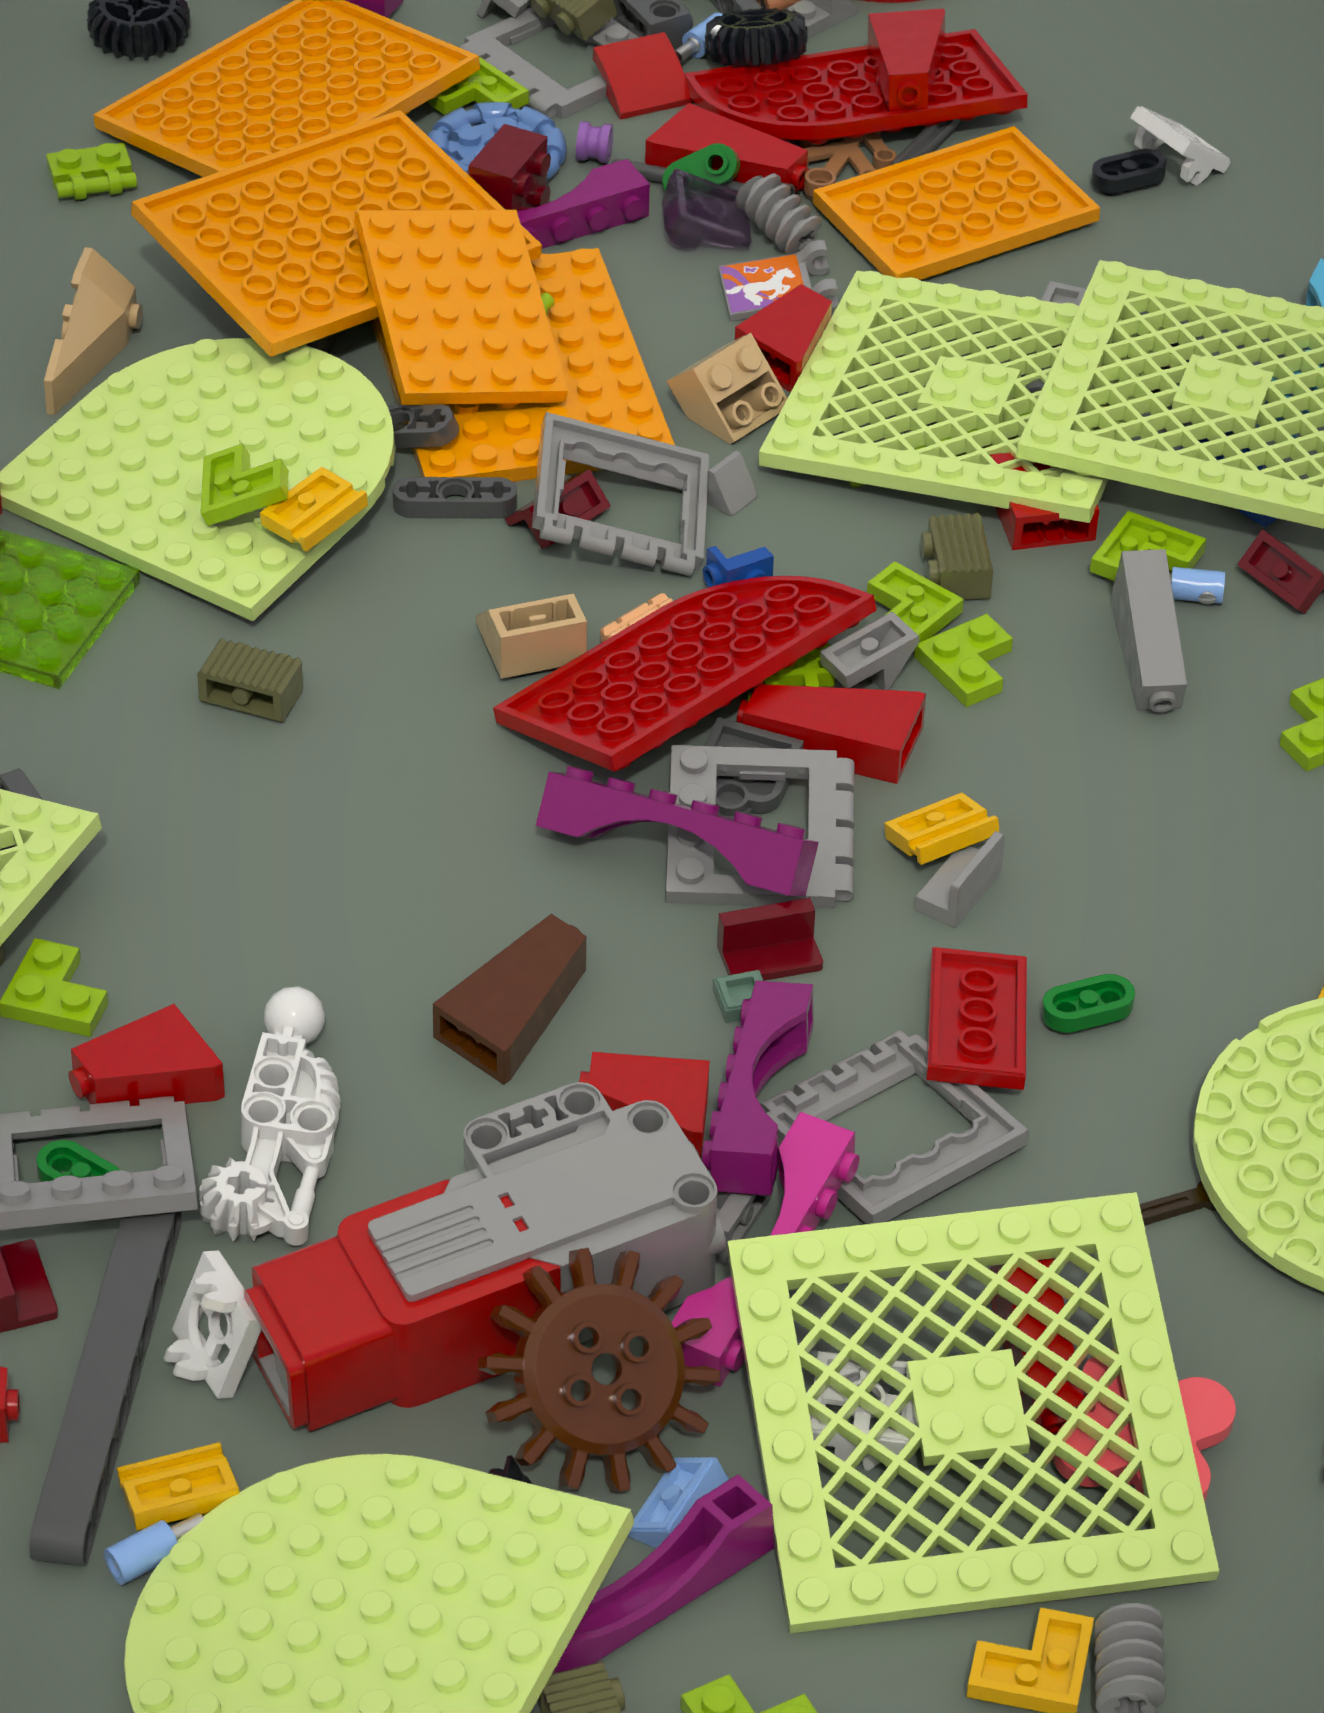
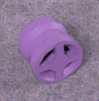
M581 121L576 140V159L578 161H586L588 158H596L600 163L608 164L613 146V125L603 124L601 127H595L590 122Z

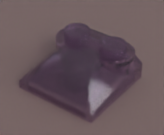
M675 168L668 179L662 201L664 227L670 241L681 248H695L702 241L724 247L749 248L752 243L750 221L745 211L738 208L735 202L739 191Z

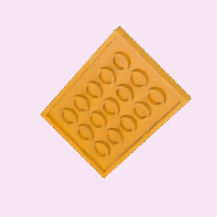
M1015 126L813 190V204L883 275L894 276L895 278L913 277L921 280L1099 221L1100 207Z
M357 210L355 225L402 405L565 402L568 388L517 210Z

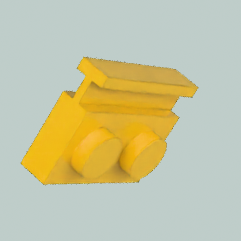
M320 467L290 489L287 500L269 505L260 512L261 524L292 544L297 541L301 544L302 549L307 552L368 506L367 492L363 490L357 492L353 489V484L324 467Z
M961 792L884 822L885 838L908 856L916 855L917 862L922 865L990 838L995 831L999 832V821L995 815L988 817L985 808Z
M220 1442L117 1467L119 1486L123 1490L124 1499L136 1531L145 1529L160 1520L169 1523L189 1518L197 1513L207 1514L228 1498L239 1494V1487L227 1458L223 1455Z

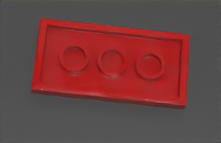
M932 947L926 1080L1024 1090L1026 1079L1027 957Z

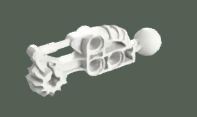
M296 986L283 988L274 993L264 1009L263 1021L268 1033H262L241 1104V1145L248 1153L246 1160L235 1162L229 1157L225 1168L212 1165L208 1178L202 1179V1185L199 1188V1199L201 1200L200 1214L203 1217V1222L211 1223L214 1235L228 1231L233 1242L239 1235L245 1234L255 1241L257 1235L269 1231L277 1237L284 1238L288 1244H304L308 1240L309 1217L315 1199V1185L317 1179L325 1175L329 1160L334 1153V1135L341 1105L340 1095L338 1094V1080L332 1072L331 1066L324 1058H314L313 1052L306 1049V1044L314 1041L322 1031L325 1023V1011L322 1002L313 992ZM281 1161L294 1163L303 1174L300 1187L295 1192L291 1210H289L276 1179Z

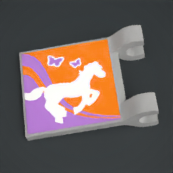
M812 241L795 254L718 266L730 321L751 317L800 284L824 297L837 295L838 288L835 279H824L812 288L808 275L810 273L815 276H821L829 273L827 259H815L819 256L828 255L825 241ZM837 297L827 298L832 301L831 315L839 304Z

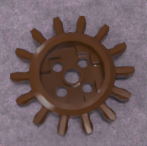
M589 1248L569 1251V1268L573 1279V1289L560 1293L550 1275L541 1266L531 1267L523 1273V1277L528 1288L539 1300L541 1307L531 1318L524 1315L516 1307L507 1305L494 1306L490 1317L501 1327L515 1332L520 1338L515 1356L494 1353L478 1358L479 1370L492 1375L501 1373L513 1374L517 1396L507 1401L497 1402L485 1414L489 1423L510 1422L525 1413L529 1421L536 1428L530 1438L521 1444L514 1458L521 1466H529L540 1460L551 1443L565 1449L566 1456L560 1471L559 1488L578 1490L585 1476L588 1457L602 1456L605 1465L606 1482L610 1492L630 1490V1472L626 1460L627 1451L639 1447L653 1469L658 1473H669L677 1465L671 1452L660 1440L658 1433L661 1432L668 1422L675 1425L682 1432L691 1434L705 1433L709 1425L697 1412L681 1406L679 1401L684 1384L702 1387L720 1381V1371L706 1365L686 1366L681 1346L686 1341L701 1338L713 1328L709 1318H692L673 1327L663 1310L678 1295L684 1283L677 1275L665 1277L657 1282L648 1297L634 1291L633 1283L639 1269L640 1253L631 1250L620 1252L614 1264L611 1284H597L594 1275V1262ZM583 1328L589 1329L593 1334V1343L589 1348L582 1346L579 1342V1333ZM633 1337L639 1338L643 1343V1352L639 1357L632 1355L629 1350V1343ZM600 1354L610 1356L616 1365V1375L612 1382L607 1385L596 1381L592 1374V1363ZM575 1381H580L585 1387V1396L580 1401L575 1400L571 1395V1386ZM625 1390H630L635 1395V1405L630 1410L626 1409L621 1402V1396Z

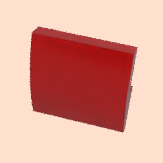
M665 32L593 47V61L607 83L606 96L620 120L681 107L688 103L692 104L685 74Z

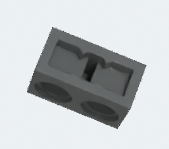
M613 0L617 11L616 17L613 18L615 21L639 37L665 32L674 50L683 45L682 37L693 27L691 12L678 0Z

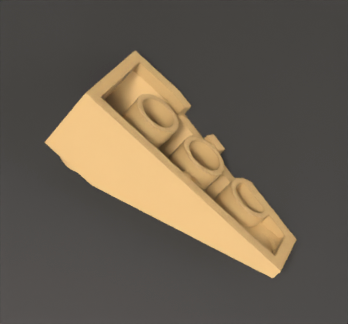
M84 248L71 281L72 288L77 289L73 305L65 304L61 339H55L46 370L44 390L47 414L55 415L128 344L134 328L139 329L141 326L143 307L141 304H137L136 287L93 248Z

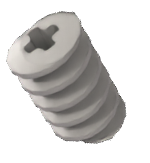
M774 173L765 178L755 176L748 180L740 188L736 196V205L745 211L748 218L755 221L759 229L765 231L766 236L770 240L775 241L776 246L780 250L785 252L786 255L795 254L815 239L817 231L822 224L821 218L817 215L810 216L812 211L808 205L800 206L801 198L796 194L790 195L791 187L789 185H780L781 178L779 175Z
M1124 1603L1102 1612L1096 1620L1094 1636L1096 1638L1095 1690L1097 1692L1095 1708L1098 1713H1157L1156 1708L1165 1701L1166 1690L1163 1686L1165 1671L1162 1667L1165 1659V1653L1162 1650L1164 1635L1161 1631L1164 1618L1160 1611L1154 1607L1141 1603Z

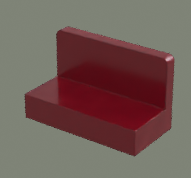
M590 469L564 480V489L562 495H560L558 513L591 520L611 507ZM533 500L506 517L505 521L510 526L525 519L540 547L543 549L555 542L541 539L540 530L532 528Z
M1263 529L1237 564L1304 614H1306L1324 589V572Z
M811 898L719 913L717 948L728 975L759 970L763 981L817 972L823 969V959L814 939L815 908Z
M28 1239L0 1246V1333L57 1319L58 1308L35 1241Z

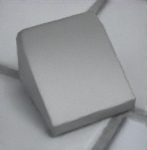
M732 452L708 470V505L729 516H733L757 498L756 488L740 452Z

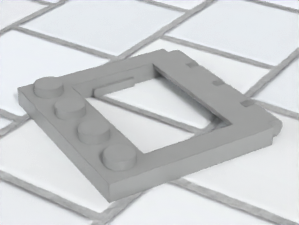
M533 8L521 12L516 18L512 16L465 37V43L459 47L479 55V57L528 89V106L545 114L550 119L556 116L564 119L607 99V83L602 74L570 89H566L507 47L509 44L514 45L536 35L542 29L556 23L549 16L545 18L540 17ZM612 18L610 22L605 23L604 27L600 26L599 31H595L593 36L589 35L588 40H583L575 34L583 42L594 43L598 46L639 38V36Z
M546 412L541 424L532 528L540 530L541 539L570 545L572 538L578 539L577 547L580 549L612 556L614 549L620 550V559L654 567L656 560H660L661 569L691 577L693 570H699L704 559L709 454ZM566 460L682 490L679 544L558 513L559 499L564 489Z
M671 746L670 793L678 795L677 804L691 807L693 800L716 805L717 776H737L739 779L774 781H785V778L809 779L808 839L818 841L819 844L806 896H788L748 885L740 875L714 874V846L692 832L669 824L666 903L764 906L811 898L814 908L834 909L835 901H849L853 899L854 831L852 829L854 827V794L852 792H854L855 763L853 760L837 758L836 750Z
M900 1030L872 1044L871 1051L863 1049L834 1064L832 1067L833 1072L825 1069L796 1084L794 1092L787 1089L760 1103L765 1113L778 1124V1144L780 1145L800 1111L827 1121L902 1080L917 1074L973 1123L972 1128L961 1134L950 1132L935 1140L934 1149L923 1155L912 1153L895 1162V1170L884 1176L871 1175L864 1179L856 1172L850 1183L843 1182L837 1191L838 1199L866 1224L887 1222L1028 1144L1029 1130L977 1085L926 1080L927 1042L918 1034L908 1037Z
M174 1096L139 1099L140 1106H130L128 1100L90 1104V1111L81 1112L79 1105L40 1109V1116L32 1117L30 1111L1 1113L0 1230L198 1210L185 1102H174ZM162 1124L163 1139L160 1140L163 1166L156 1170L131 1173L116 1170L102 1176L83 1178L61 1176L53 1181L35 1183L19 1181L17 1154L13 1155L14 1139L52 1137L53 1135L84 1134L121 1128L152 1127V1125Z

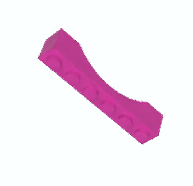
M800 1111L778 1147L779 1180L784 1197L780 1215L770 1236L814 1231L821 1218L824 1220L829 1219L837 1202V1191L843 1182H851L859 1165L860 1157L855 1154V1132ZM731 1276L711 1288L687 1296L671 1322L673 1327H676L687 1319L709 1318L713 1328L701 1338L686 1341L681 1346L686 1366L706 1365L720 1371V1381L713 1383V1385L718 1387L722 1386L730 1370L735 1372L739 1370L745 1359Z

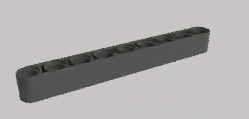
M182 1211L121 1218L33 1520L29 1547L32 1560L86 1566L89 1561L178 1241Z

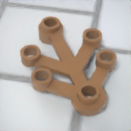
M882 131L866 133L865 136L860 138H831L829 140L844 138V140L824 145L823 143L813 144L807 140H800V147L808 150L807 167H809V162L830 158L823 168H812L805 173L804 192L807 194V198L813 202V190L836 183V178L848 161L858 175L890 166L897 157V154L889 149L880 138ZM862 142L873 153L872 165L859 148Z

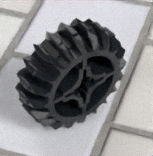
M94 0L89 3L87 28L90 31V38L93 39L95 46L102 47L103 53L109 54L114 52L116 58L128 56L130 60H133L135 57H143L147 60L148 56L153 55L160 58L163 52L172 53L175 50V46L184 45V38L189 36L190 9L185 0Z
M749 8L748 10L724 13L722 16H716L706 23L705 48L708 52V58L725 66H748L750 68L752 66L777 65L779 62H789L791 59H797L806 52L808 30L807 26H805V17L796 11L788 9L778 10L777 8Z

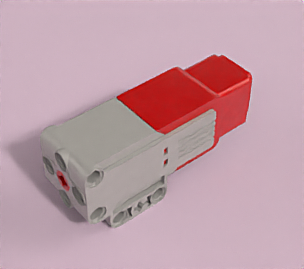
M576 1082L477 1117L464 1128L465 1173L451 1177L450 1180L440 1181L351 1214L339 1224L337 1236L252 1267L253 1287L244 1290V1299L261 1327L252 1356L291 1428L296 1429L305 1425L308 1432H311L389 1401L398 1407H417L500 1375H492L479 1370L478 1358L494 1353L515 1356L520 1336L509 1329L501 1327L490 1317L494 1306L507 1305L516 1307L529 1318L532 1317L541 1307V1304L528 1288L523 1277V1273L531 1267L541 1266L550 1275L560 1293L573 1289V1279L569 1268V1251L589 1248L594 1262V1275L597 1284H611L614 1264L620 1252L631 1250L640 1253L639 1269L633 1283V1290L645 1297H648L656 1283L665 1277L679 1276L684 1283L678 1295L668 1303L663 1311L682 1305L687 1296L714 1286L716 1254L726 1250L725 1234L717 1217V1186L701 1161L695 1147L687 1139L670 1111L663 1104L651 1100L639 1101L612 1111L601 1092L595 1086ZM583 1328L580 1331V1343L593 1339V1334L589 1329Z

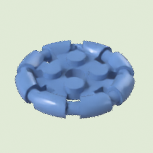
M504 102L474 104L473 109L467 111L463 108H458L440 118L434 124L432 131L427 135L467 174L468 165L503 124L547 136V153L551 156L547 181L559 171L560 165L564 162L567 153L564 134L559 128H556V124L552 119L535 109L524 106L520 110L512 108L511 103Z

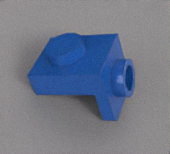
M712 546L706 550V566L703 567V578L707 587H712L737 580L773 576L774 556L764 546L731 558H726L716 546Z

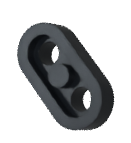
M1138 149L1101 158L1093 164L1091 183L1096 189L1107 195H1115L1127 190L1152 186L1165 178L1167 159L1162 153L1153 149Z

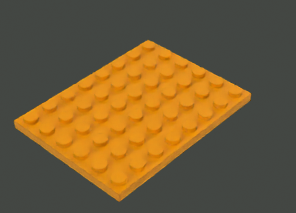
M294 0L93 114L95 128L205 177L398 110L407 115L414 108L428 100L434 99L441 92L464 81L466 77L480 70L479 55L345 0Z
M401 110L132 201L131 215L246 333L272 357L379 317L355 225L357 210L505 209ZM521 225L531 261L540 258L542 244Z
M582 248L555 254L543 253L540 258L531 261L540 294L548 293L554 299V306L548 310L547 319L568 388L565 402L443 404L452 410L460 427L459 433L453 441L441 447L412 448L421 477H501L513 482L536 479L541 424L546 412L675 445L599 248ZM378 317L370 321L397 405H402L380 318ZM403 422L404 426L408 425L409 422ZM566 460L565 475L581 473L588 469L591 471L603 470Z

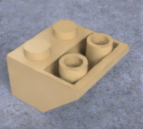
M751 333L720 347L667 380L686 417L728 444L734 443L778 415L787 400L786 394Z
M574 593L490 609L476 615V624L501 679L562 667L587 652V620Z

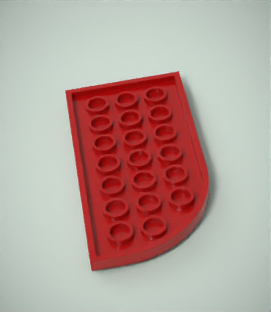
M976 29L945 33V47L928 108L888 110L868 51V45L801 55L797 59H791L789 62H779L777 65L769 64L752 66L750 68L748 66H728L684 73L690 97L697 106L779 139L807 140L813 144H822L831 138H860L865 136L866 133L878 131L898 132L904 127L916 125L936 126L940 122L948 120L969 121L977 116L993 113L1007 115L1014 110L1025 109L1028 105L1027 92Z
M805 576L749 578L696 591L657 609L494 706L496 723L616 772L628 767L633 760L651 749L662 746L667 739L680 731L693 727L700 719L716 709L727 706L732 699L745 691L761 685L766 678L779 670L792 666L797 659L815 648L826 645L828 640L844 630L857 626L862 619L877 611L874 595L831 580Z

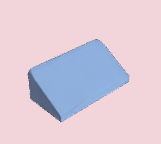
M675 1457L674 1461L677 1467L669 1473H664L635 1516L634 1525L628 1536L653 1548H657L682 1521L696 1500L729 1480L716 1457Z

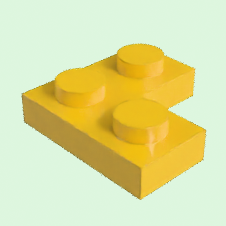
M1040 1607L1032 1651L977 1640L966 1697L1045 1713H1077L1094 1618Z

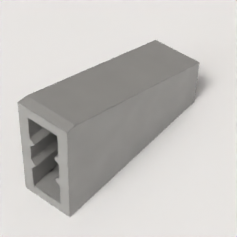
M1166 549L1122 551L1110 601L1136 709L1166 712L1181 708L1187 688V680Z

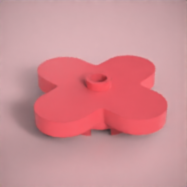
M1092 1356L1085 1363L1082 1371L1096 1381H1099L1109 1367ZM1118 1375L1108 1389L1124 1399L1120 1375ZM1190 1377L1180 1380L1178 1383L1205 1501L1209 1490L1211 1473L1200 1450L1217 1445L1228 1437L1233 1427L1236 1405L1231 1393L1220 1383L1208 1378ZM1098 1401L1087 1416L1106 1429H1109L1119 1414ZM1128 1422L1118 1436L1134 1446L1131 1427ZM1076 1428L1065 1443L1087 1457L1098 1441ZM1107 1449L1097 1464L1116 1477H1119L1129 1462L1110 1449ZM1057 1455L1054 1456L1053 1461L1057 1470L1064 1478L1069 1480L1077 1469ZM1138 1470L1128 1485H1134L1137 1491L1145 1495L1140 1470ZM1088 1476L1080 1484V1486L1085 1487L1102 1486Z

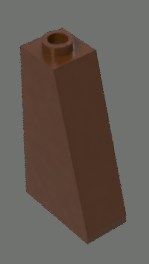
M553 914L548 915L433 1003V1038L505 1085L515 1075L586 971L587 936L582 934L575 926L568 925Z

